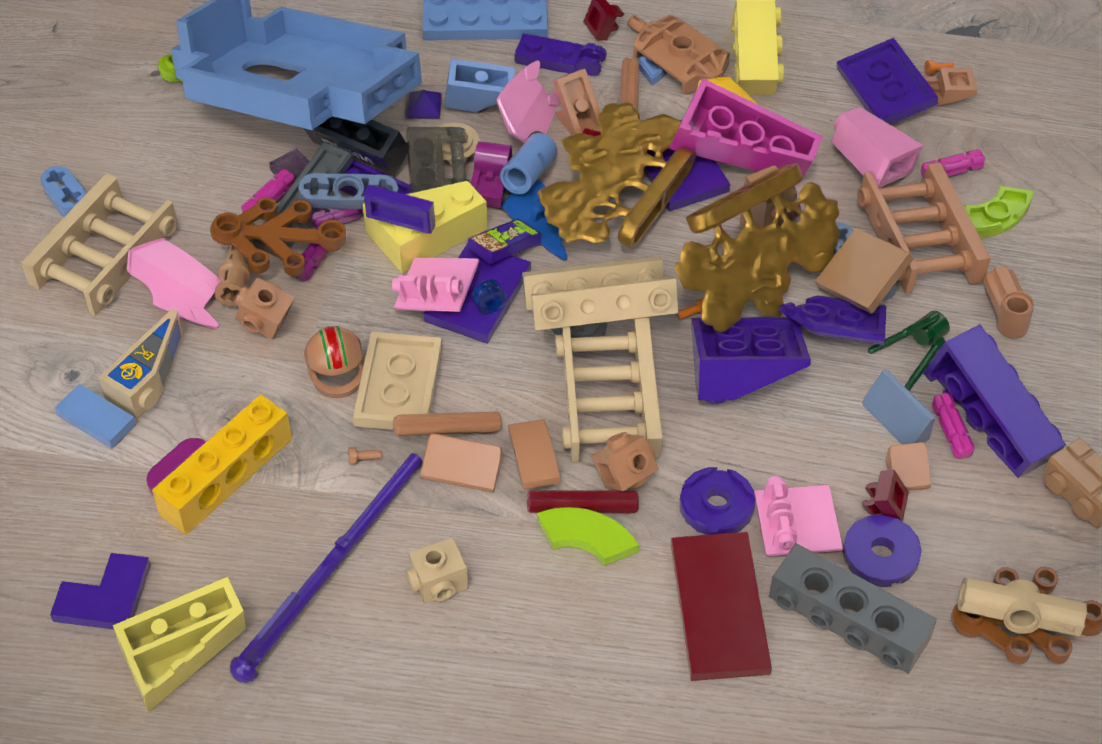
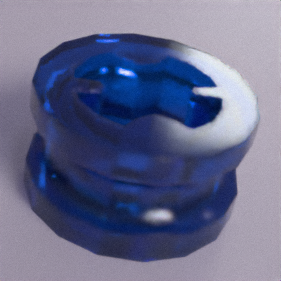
M491 279L477 285L471 294V299L482 314L488 315L499 311L506 304L507 294L501 289L497 280Z

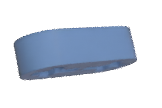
M50 167L41 175L40 180L45 195L63 217L86 195L83 187L65 167ZM56 182L63 184V186L59 187ZM71 198L74 204H72L70 201L67 202V199Z

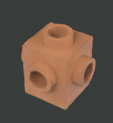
M257 277L250 288L244 285L234 303L239 306L235 319L247 330L255 333L259 332L273 340L288 315L295 297L282 291L281 287L276 283L264 281Z
M621 432L610 437L606 441L608 444L606 447L591 455L606 489L624 491L627 488L634 489L640 487L649 480L648 476L659 469L654 460L655 450L651 443L644 436L631 435L627 432Z

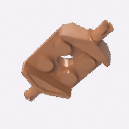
M669 14L655 22L650 21L646 23L637 15H633L627 22L629 27L639 33L634 43L633 58L638 59L641 55H644L682 82L681 92L683 94L696 92L699 80H702V78L723 77L729 65V52L676 16Z

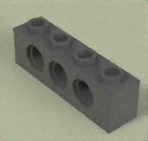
M795 543L772 576L769 597L774 599L779 606L786 610H794L803 615L818 628L832 631L844 638L851 646L870 652L891 668H899L909 674L931 639L937 618ZM813 589V590H817V591H819V592H821V593H813V592H810L809 590ZM844 608H849V609H852V610H854V611H856V612H855V613L847 612V611L844 610ZM880 627L887 628V629H889V630L892 631V632H884V631L880 630L879 628H880Z

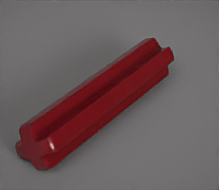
M530 490L527 493V510L530 513H539L555 508L570 507L588 509L598 513H636L639 509V495L637 491Z

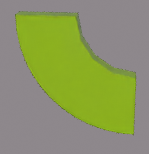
M1000 186L997 194L989 201L978 205H964L979 237L995 236L1016 226L1029 210L1033 190Z
M570 507L555 508L537 513V521L553 550L565 547L579 548L595 555L603 566L639 553V544L631 533L621 524L604 514L588 509Z

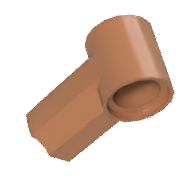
M1007 266L994 267L991 272L984 275L983 284L998 315L997 329L1006 337H1022L1029 329L1034 309V300L1030 295L1023 292L1013 270H1009Z

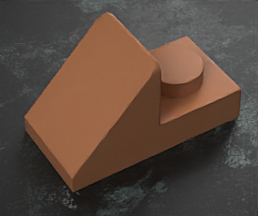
M580 69L552 80L563 109L555 112V114L568 132L574 135L582 133L584 128L600 132L597 118L601 112L586 69Z

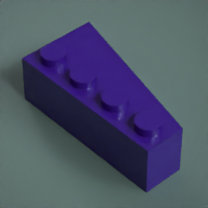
M981 324L947 340L923 372L930 382L936 379L945 388L942 394L946 392L951 394L954 401L960 404L966 411V422L974 430H983L988 435L987 445L1017 478L1047 463L1051 456L1066 446L1059 429L1050 423L1041 410L1037 398L1028 392L1019 379L1016 369L1006 361L998 350L994 338L986 333Z

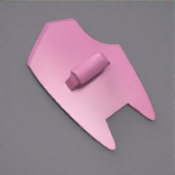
M538 60L516 74L496 99L508 133L524 143L532 132H540L546 135L560 102L556 91L548 95L543 86L536 80L540 69V62Z
M164 238L129 249L127 270L132 276L141 280L148 287L153 298L152 305L168 312L173 308L178 311L181 318L212 329L218 328L219 324L204 307L213 294H215V288L221 281L220 278L192 256Z

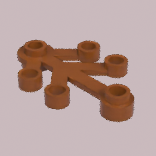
M263 197L257 201L255 206L240 215L230 212L217 215L210 226L213 240L219 244L233 245L248 259L249 269L257 274L264 273L269 269V254L264 250H258L248 239H259L283 261L284 271L290 276H298L304 272L305 260L303 255L294 252L283 241L316 243L330 252L338 251L346 242V227L337 220L324 221L318 230L286 227L294 221L305 223L310 220L311 205L306 200L294 201L290 208L277 215L276 201L270 197ZM259 218L267 221L261 226L250 225ZM257 260L264 261L262 263H255ZM290 263H298V265L293 266Z
M1002 567L997 570L993 583L1006 586L1007 584L1003 583L1000 578L1015 581L1019 580V575L1012 568ZM1040 567L1035 571L1032 582L1038 586L1040 593L1049 594L1054 591L1057 585L1058 574L1052 568ZM1039 578H1047L1051 583H1043ZM1094 600L1084 601L1083 603L1087 605V612L1092 613L1096 617L1086 615L1084 629L1081 634L1096 636L1102 632V604ZM958 603L953 608L951 619L958 633L968 638L982 635L1005 652L1008 660L1015 664H1023L1028 661L1032 652L1031 642L1043 650L1047 658L1054 663H1065L1071 655L1072 643L1064 636L1057 635L1052 637L1041 628H1038L1031 633L1021 634L1024 637L1014 636L1011 638L997 627L1005 626L1004 620L977 614L973 615L978 618L972 619L967 614L973 613L959 611ZM1053 646L1063 648L1065 653L1056 652ZM1012 647H1020L1025 653H1017Z

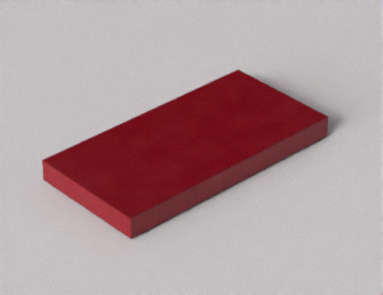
M748 532L671 537V551L690 680L771 675L772 665Z

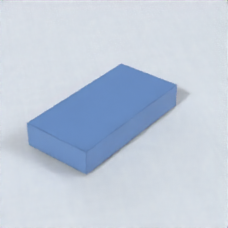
M81 384L73 389L55 407L57 416L111 449L136 425L133 415Z

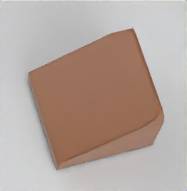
M924 442L892 445L888 448L885 460L887 469H894L907 490L931 488L928 454Z

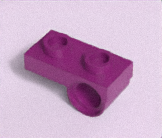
M478 141L474 157V171L470 184L487 201V206L501 208L506 188L501 182L500 173L502 168L513 157L512 145Z

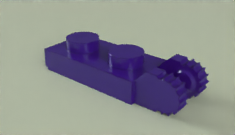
M523 33L514 53V62L528 66L538 60L542 69L568 74L580 69H586L587 75L598 76L602 68V63L600 62L605 61L607 50L593 43L583 46V44Z

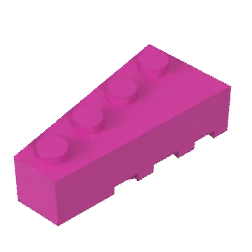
M702 78L668 149L676 151L680 147H685L695 152L696 156L754 171H761L774 165L779 169L798 163L804 176L814 160L823 136Z

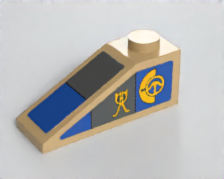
M172 308L98 377L104 399L133 415L135 419H138L147 410L153 408L163 394L184 334L177 310Z

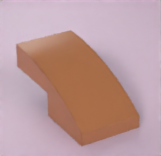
M940 67L938 77H924L938 96V105L936 106L961 101L977 93L972 68Z
M540 419L508 425L509 438L516 456L517 471L523 489L560 483L555 453L545 420Z

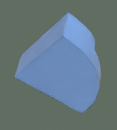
M646 56L637 59L640 72L651 85L656 84L665 76L667 71Z

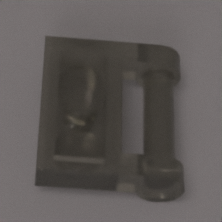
M407 127L406 141L410 193L464 181L470 183L466 179L463 143L466 141V132L464 128ZM442 142L450 144L453 178H445Z

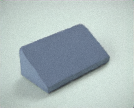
M886 369L882 371L864 397L863 406L901 444L928 441L935 416Z

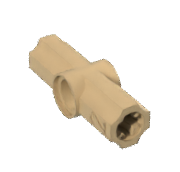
M964 577L960 586L958 598L959 611L1004 620L1006 628L1012 632L1026 634L1042 628L1080 637L1084 629L1087 615L1086 603L1042 594L1038 586L1028 580L1011 581L1005 586Z

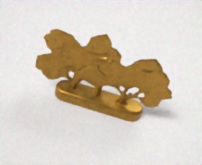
M609 103L604 106L597 118V122L600 125V136L594 137L578 133L560 139L564 149L570 152L568 157L570 168L580 172V179L570 182H555L540 189L538 196L540 203L545 207L544 215L547 218V222L559 228V237L565 239L567 243L579 239L587 240L593 244L605 242L610 233L607 221L618 216H625L618 232V241L633 249L689 175L695 162L696 153L685 147H680L674 152L668 162L664 161L662 152L669 148L681 121L665 114L641 120L639 112L631 103ZM647 150H653L656 153L655 157L647 154ZM646 165L662 167V170L650 185L642 182L643 168ZM626 186H635L645 191L633 208L622 206L619 200V194ZM610 196L614 197L616 204L609 202ZM607 205L614 207L615 211L609 209L607 211L609 214L595 213L594 208ZM594 218H604L601 223L594 221Z
M798 163L779 168L686 217L691 232L702 233L714 228L716 233L712 244L706 246L693 241L684 243L680 253V261L675 263L674 266L684 289L705 292L706 296L702 302L701 319L705 324L713 326L715 331L725 332L736 322L740 321L741 313L747 300L754 302L760 314L781 317L782 313L779 311V306L784 304L782 296L788 291L791 277L787 271L788 265L791 262H795L809 272H822L834 257L833 250L838 244V237L840 235L835 222L840 213L838 201L826 198L820 185L812 181L803 186L797 201H788L782 198L781 194L783 191L800 183L803 179ZM771 199L777 209L775 218L770 225L760 227L756 225L750 209ZM803 203L806 206V210H800L798 205ZM784 208L787 209L788 213L793 209L801 216V220L797 223L789 220L783 211ZM743 213L747 223L738 236L732 239L723 230L721 224ZM779 215L784 219L781 226L778 224ZM720 243L724 250L722 256L717 252V247Z

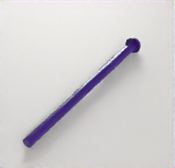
M411 453L349 530L334 543L335 547L298 592L292 591L240 656L233 657L230 663V673L236 681L250 683L258 678V673L255 670L257 665L422 464V459L417 454Z

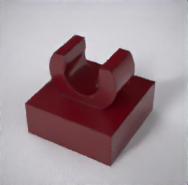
M591 0L583 22L597 41L608 40L611 31L618 30L619 28L615 22L616 18L623 17L624 13L618 5H610L607 0Z
M894 469L880 471L878 482L869 483L865 488L871 498L874 499L864 500L862 505L868 514L876 515L882 513V515L898 518L903 522L909 492Z

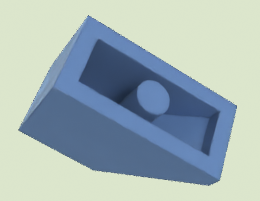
M451 58L444 108L477 112L497 104L496 99L500 92L514 77L515 67Z

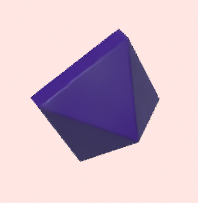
M429 90L410 92L407 117L440 119L442 93Z

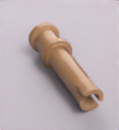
M229 245L227 260L219 268L221 281L215 288V297L221 304L226 306H238L234 304L245 283L249 281L251 270L247 265L248 259L233 245Z

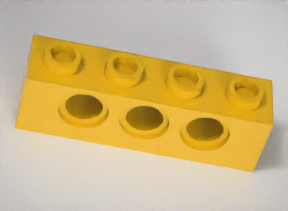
M260 394L152 489L159 516L184 535L191 532L292 440L288 413Z

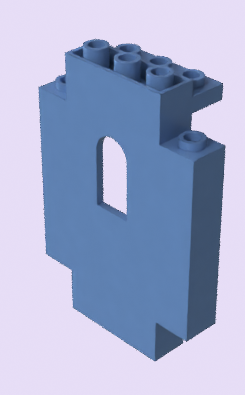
M210 0L176 21L180 44L171 48L176 78L182 79L185 99L313 130L332 116L366 124L422 83L419 53L407 50L405 33L282 6L267 16L258 18L252 16L250 0ZM265 64L300 73L290 80L284 81L245 70L254 65Z

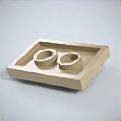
M371 332L353 413V425L355 427L393 430V419L397 415L430 414L443 347L442 338Z

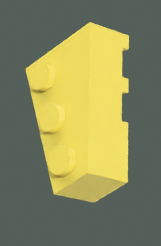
M775 0L735 1L731 23V33H735V43H733V53L736 56V63L734 65L735 81L748 95H775L777 84L783 83L784 67L783 63H778L777 54H782V35H777L776 26L781 24V7H775Z
M468 181L406 194L434 202L436 226L431 234L366 217L365 204H362L365 232L401 273L410 269L414 257L433 258L466 241L469 237L488 229L487 201Z
M226 577L113 625V628L149 713L246 629L243 608L229 578Z

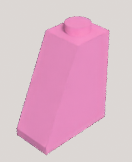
M861 107L844 112L838 117L834 125L836 131L831 141L863 176L864 173L871 172L879 188L911 174L923 148V144Z

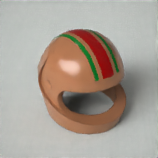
M327 326L320 329L308 340L304 351L309 376L317 391L322 395L336 399L348 397L355 393L360 385L365 362L361 341L352 331L340 326ZM357 365L359 366L356 377L343 386L326 385L315 374L317 372L329 376L340 375L351 371Z

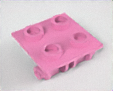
M414 257L408 274H401L392 281L393 291L399 293L394 310L460 312L479 264V259Z
M773 476L767 480L764 490H754L766 556L788 555L795 543L814 553L843 551L829 485L788 488L787 483L782 481L781 477Z

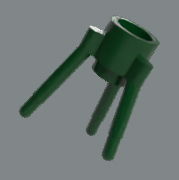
M930 311L914 324L886 338L884 345L875 344L868 348V353L873 354L911 334L918 344L922 346L930 345L931 348L905 384V387L910 391L936 353L946 342L943 337L950 331L949 322L939 311Z

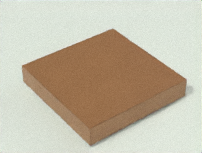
M855 228L816 279L815 283L820 289L873 314L913 258L909 252Z

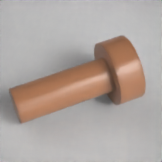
M356 447L348 448L349 464H356L357 460L382 458L381 450L356 451Z

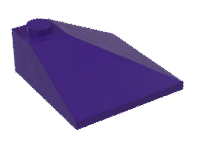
M741 317L740 321L736 322L725 332L715 331L713 326L705 324L701 318H691L695 385L698 400H705L713 404L723 403L726 400H736L811 365V358L800 325L787 317Z

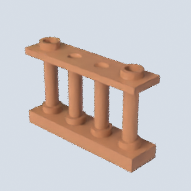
M941 163L928 164L925 177L921 180V183L884 188L878 187L871 172L864 173L862 186L857 191V199L860 207H864L879 239L899 247L910 254L909 249L940 244L951 246L955 255L915 261L913 259L897 280L900 282L905 294L912 293L917 274L959 268L961 271H964L970 284L983 282L991 258ZM923 196L924 199H927L930 206L890 212L885 201ZM935 220L939 222L942 230L902 236L897 225Z

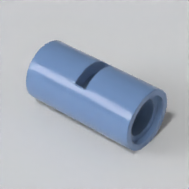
M542 133L531 135L502 168L500 178L504 187L515 194L526 193L557 155L555 142L549 136Z

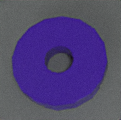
M707 467L694 472L685 480L679 498L680 512L686 523L697 532L706 535L740 532L750 523L755 510V492L749 481L737 471L727 469L726 472L717 470V467ZM712 496H720L727 503L723 506H714L708 502V499Z
M873 515L862 518L851 526L847 531L842 552L849 564L848 568L853 574L875 586L890 587L892 583L900 581L903 583L912 577L918 569L922 549L919 537L909 525L898 518L886 515ZM875 546H885L892 554L887 557L878 556L873 552L872 548Z

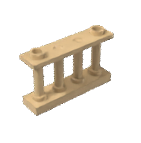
M106 173L21 262L28 285L40 290L50 279L59 280L84 292L89 313L96 316L104 306L111 303L114 295L132 276L127 270L129 249L156 239H166L173 234L178 225L173 202L166 200L156 212L150 211L123 199L118 178ZM117 210L145 224L134 235L105 222V220L112 212ZM98 233L125 246L115 257H112L83 243L92 234ZM76 255L104 269L92 281L62 266L70 257Z
M660 256L522 273L525 307L527 310L533 309L535 331L678 313L676 278H664L663 260Z
M649 317L634 318L633 331L627 332V335L571 338L570 326L562 327V335H555L556 357L563 356L569 426H562L563 448H570L571 463L579 462L580 444L607 443L606 441L610 437L621 432L644 436L655 450L654 459L660 458L662 430ZM628 350V353L635 354V361H630V365L573 368L572 352ZM631 380V383H638V392H633L631 396L576 398L575 382ZM634 410V414L641 413L642 422L637 423L636 427L578 428L577 413Z

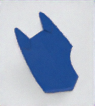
M537 180L526 193L515 194L510 192L502 203L501 208L504 209L512 220L519 218L541 233L540 244L559 259L567 261V254L561 243L565 239L559 237L558 227L547 222V218L544 215L545 207L539 200L538 191L546 186L540 180Z

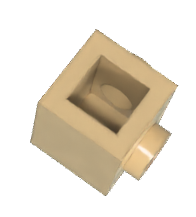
M453 537L409 552L410 568L405 570L406 578L411 591H419L424 604L435 600L444 601L455 593L468 589L467 567Z

